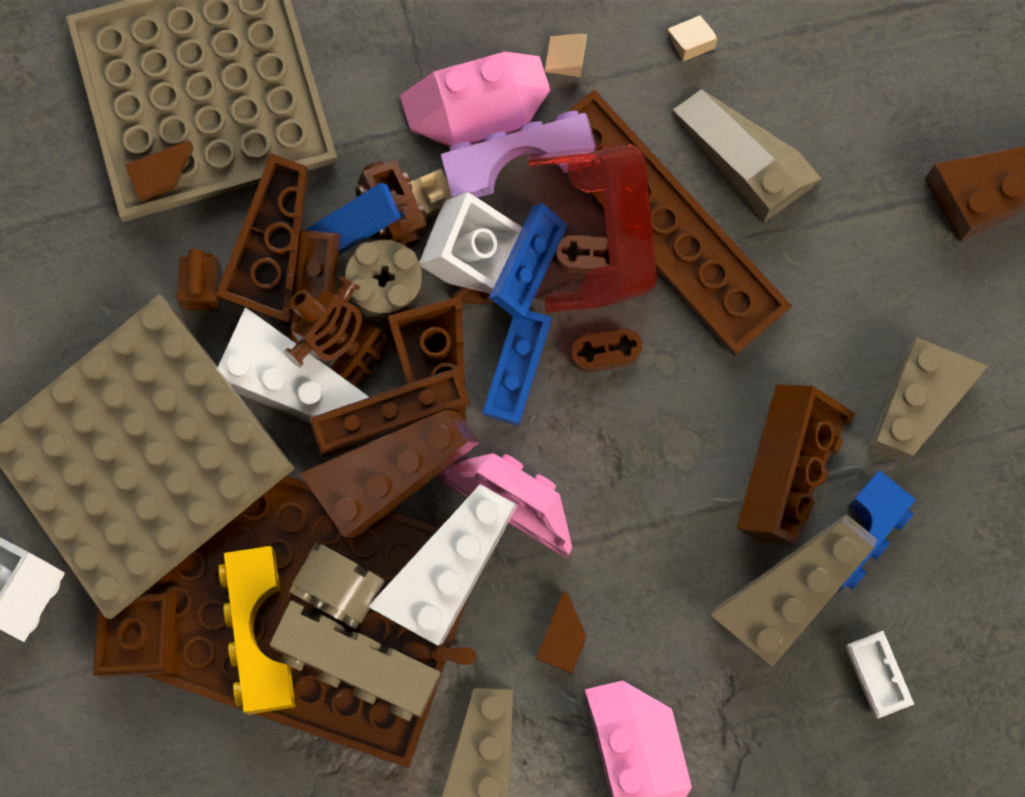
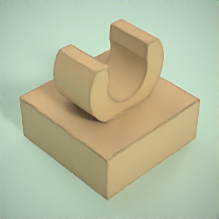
M442 169L411 181V192L416 203H421L424 207L427 218L438 214L444 201L452 198L448 181Z

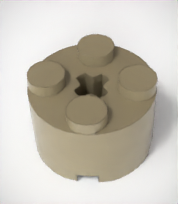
M376 240L361 244L348 262L345 278L360 286L359 291L354 290L350 300L352 305L360 310L361 316L375 324L389 325L388 316L418 308L423 295L422 272L419 261L411 249L395 241ZM383 278L390 279V281H387L386 287L379 286V282H382Z
M316 542L295 577L289 592L356 629L358 624L362 623L370 609L368 606L377 597L385 581L370 571H364L363 568L348 558Z

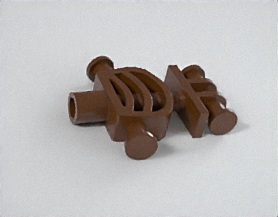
M340 276L338 280L341 283L335 294L323 290L318 298L315 299L306 290L297 292L290 301V308L302 318L293 330V334L299 342L292 349L286 348L284 350L285 355L299 368L304 365L302 360L308 354L323 361L336 359L330 369L360 390L358 385L364 377L370 378L373 374L368 368L370 363L374 361L380 364L383 360L380 355L387 346L392 347L394 344L391 339L381 333L382 331L378 327L364 322L360 327L362 321L361 312L356 306L348 302L354 290L359 291L360 286Z

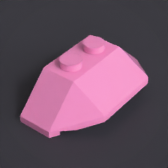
M502 52L434 71L401 94L400 100L411 132L418 135L421 134L433 141L451 147L462 142H471V145L485 141L486 136L496 132H506L508 135L521 131V126L531 123L544 99L548 96L550 87L539 56Z
M492 453L456 461L437 476L438 480L467 498L479 485H482L512 501L518 506L509 524L565 559L570 555L572 544L560 494L554 491L556 485L539 474L533 478L523 472L524 466L513 457L504 454L501 458Z
M624 681L584 690L610 797H686L692 786L672 709Z

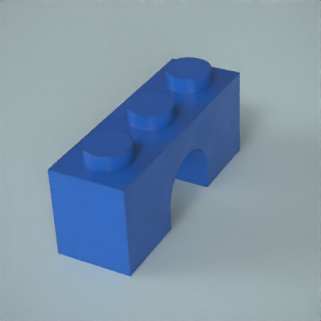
M880 470L870 478L849 504L862 517L865 530L874 536L877 542L874 549L839 588L837 593L846 586L852 590L866 574V571L861 568L870 556L874 560L878 559L890 544L885 537L893 528L900 531L914 514L909 508L916 499Z

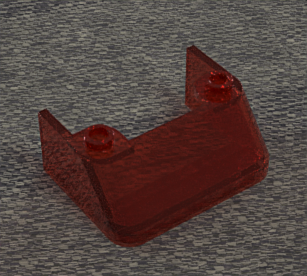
M618 144L531 154L528 158L529 167L568 163L569 178L577 189L585 192L602 190L610 267L595 268L585 275L582 281L581 293L546 296L545 313L605 307L649 293L656 285L657 269L646 162L642 151L632 144Z

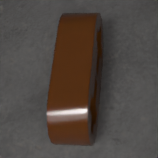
M630 329L585 335L574 342L571 349V361L582 372H596L628 366L638 360L642 351V341L640 336ZM621 339H626L628 345L634 344L635 346L630 350L629 356H624L622 350L609 352V349L618 347ZM585 345L589 346L591 351L603 350L604 352L595 354L593 362H586L585 357H578V354L582 353L583 346Z

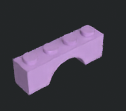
M569 111L556 117L557 121L543 125L541 121L531 122L521 126V131L507 135L506 132H496L486 136L485 142L471 145V142H462L452 145L449 148L450 152L441 154L452 198L469 192L476 198L493 194L495 181L501 169L512 159L525 154H538L550 158L564 173L599 164L598 152L586 113L579 114L578 111Z

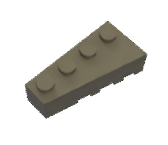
M846 514L805 543L801 548L778 562L759 578H756L735 595L718 605L711 616L773 667L874 549L877 539Z
M290 601L270 643V646L276 652L282 654L281 663L287 664L298 671H302L303 666L306 665L318 671L316 679L335 688L338 687L340 682L354 688L353 696L372 705L376 698L391 705L388 712L409 722L412 715L418 718L422 717L441 676L440 671L394 649H384L380 643L360 633L347 632L343 626L323 615L312 616L304 612V606Z

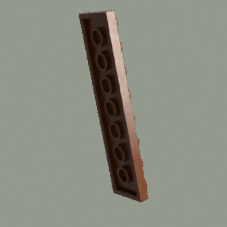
M595 89L567 111H578L579 114L586 113L600 160L599 164L568 173L734 357L791 309L792 305Z

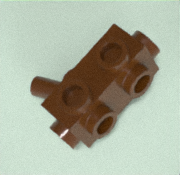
M397 160L385 164L383 161L371 163L361 173L358 186L355 188L356 197L379 183L387 184L401 216L400 219L378 231L374 236L377 240H391L411 248L419 243V237L422 236L427 226L425 209L421 203H416L411 192V180L406 171H401Z

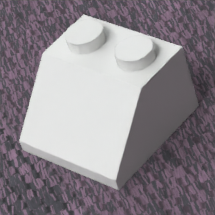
M469 192L463 193L444 201L419 264L449 284L491 294L522 227Z
M0 538V630L25 642L29 633L37 627L40 615L48 601L58 592L60 581L65 572Z

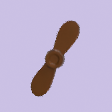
M409 642L402 648V653L414 660L432 658L436 662L448 660L461 665H470L477 659L476 652L468 647L446 648L443 645L431 647L418 642Z

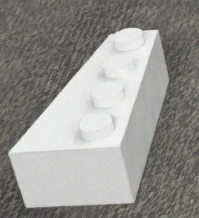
M246 307L218 366L219 370L238 394L309 423L310 417L369 398V396L311 354H308L302 360L304 365L301 368L294 365L287 358L284 350L286 348L292 349L296 343Z
M479 485L368 607L436 645L443 644L518 505Z

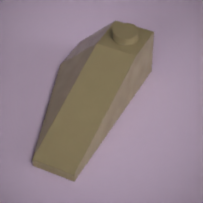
M702 89L672 111L763 223L821 181L820 176L798 150Z

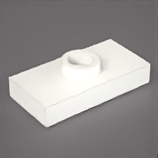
M883 631L845 645L875 719L914 705Z

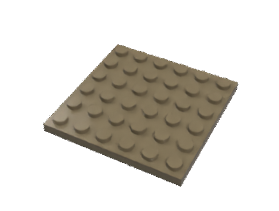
M125 0L66 16L122 222L258 185L271 153L305 165L308 170L338 162L291 0ZM190 140L194 150L187 159L176 189L140 202L125 165Z
M160 294L0 424V468L101 613L108 619H112L295 469L171 305Z

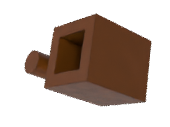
M199 249L188 250V257H179L177 301L183 311H220L221 299L216 296L222 280V266L218 257H213L212 254Z

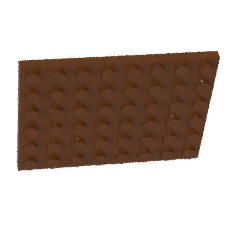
M286 475L143 593L171 592L176 595L172 674L143 676L243 710V706H236L233 685L235 682H240L238 666L232 667L229 657V643L235 642L233 627H227L225 622L224 604L230 603L228 587L222 588L219 565L225 564L224 553L272 546L276 552L280 590L265 600L259 608L254 622V635L259 649L269 659L281 663L282 654L276 652L270 646V643L290 601L304 606V612L315 617L316 615H323L343 626L345 631L350 633L356 632L380 643L381 647L387 650L391 648L402 653L403 646L409 642H418L431 647L436 646L431 641L371 608L362 623H359L357 628L354 629L289 591L293 586L292 583L317 542L355 562L364 571H370L383 579L385 583L379 591V595L440 527L391 511L360 536L344 538L306 482ZM468 598L443 644L440 645L446 648L452 647ZM432 658L416 659L440 671L441 676L447 660L436 662ZM306 665L303 666L302 671L290 667L296 707L254 714L410 768L441 676L422 717L418 718L412 715L410 722L388 712L391 705L376 698L372 705L353 696L354 688L340 682L338 687L335 688L316 679L318 671Z

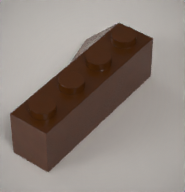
M462 296L388 316L391 334L406 385L458 368L465 387ZM463 408L457 412L466 423V408ZM468 453L457 461L468 459Z
M776 384L753 471L750 475L745 500L740 511L737 529L759 541L796 545L815 504L812 494L817 486L824 484L829 473L825 469L831 452L838 453L843 439L839 436L844 424L851 425L856 413L814 386Z

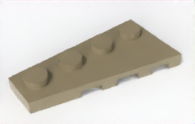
M473 689L442 797H509L513 690Z

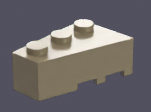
M916 337L906 349L868 450L898 463H906L988 366Z

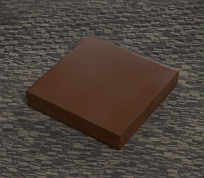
M171 592L141 594L112 619L104 617L97 607L93 676L104 678L172 674L176 595Z

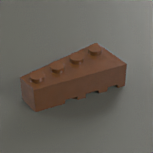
M1025 146L936 163L927 174L925 180L960 242L1025 211Z
M274 153L270 154L216 293V296L223 301L244 309L246 307L252 312L289 326L292 313L290 301L294 295L300 231L303 226L309 176L307 166Z
M443 410L304 471L300 475L344 538L356 537L363 534L480 442L457 411Z

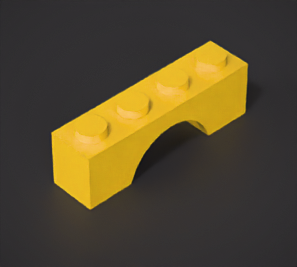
M272 546L224 553L225 564L219 565V576L222 588L228 587L230 603L224 604V616L226 626L233 627L235 642L229 643V657L231 666H238L240 682H235L233 685L236 706H243L244 713L248 715L294 708L296 705L291 668L287 664L279 663L266 657L259 649L254 635V622L259 608L265 600L280 590L276 552Z

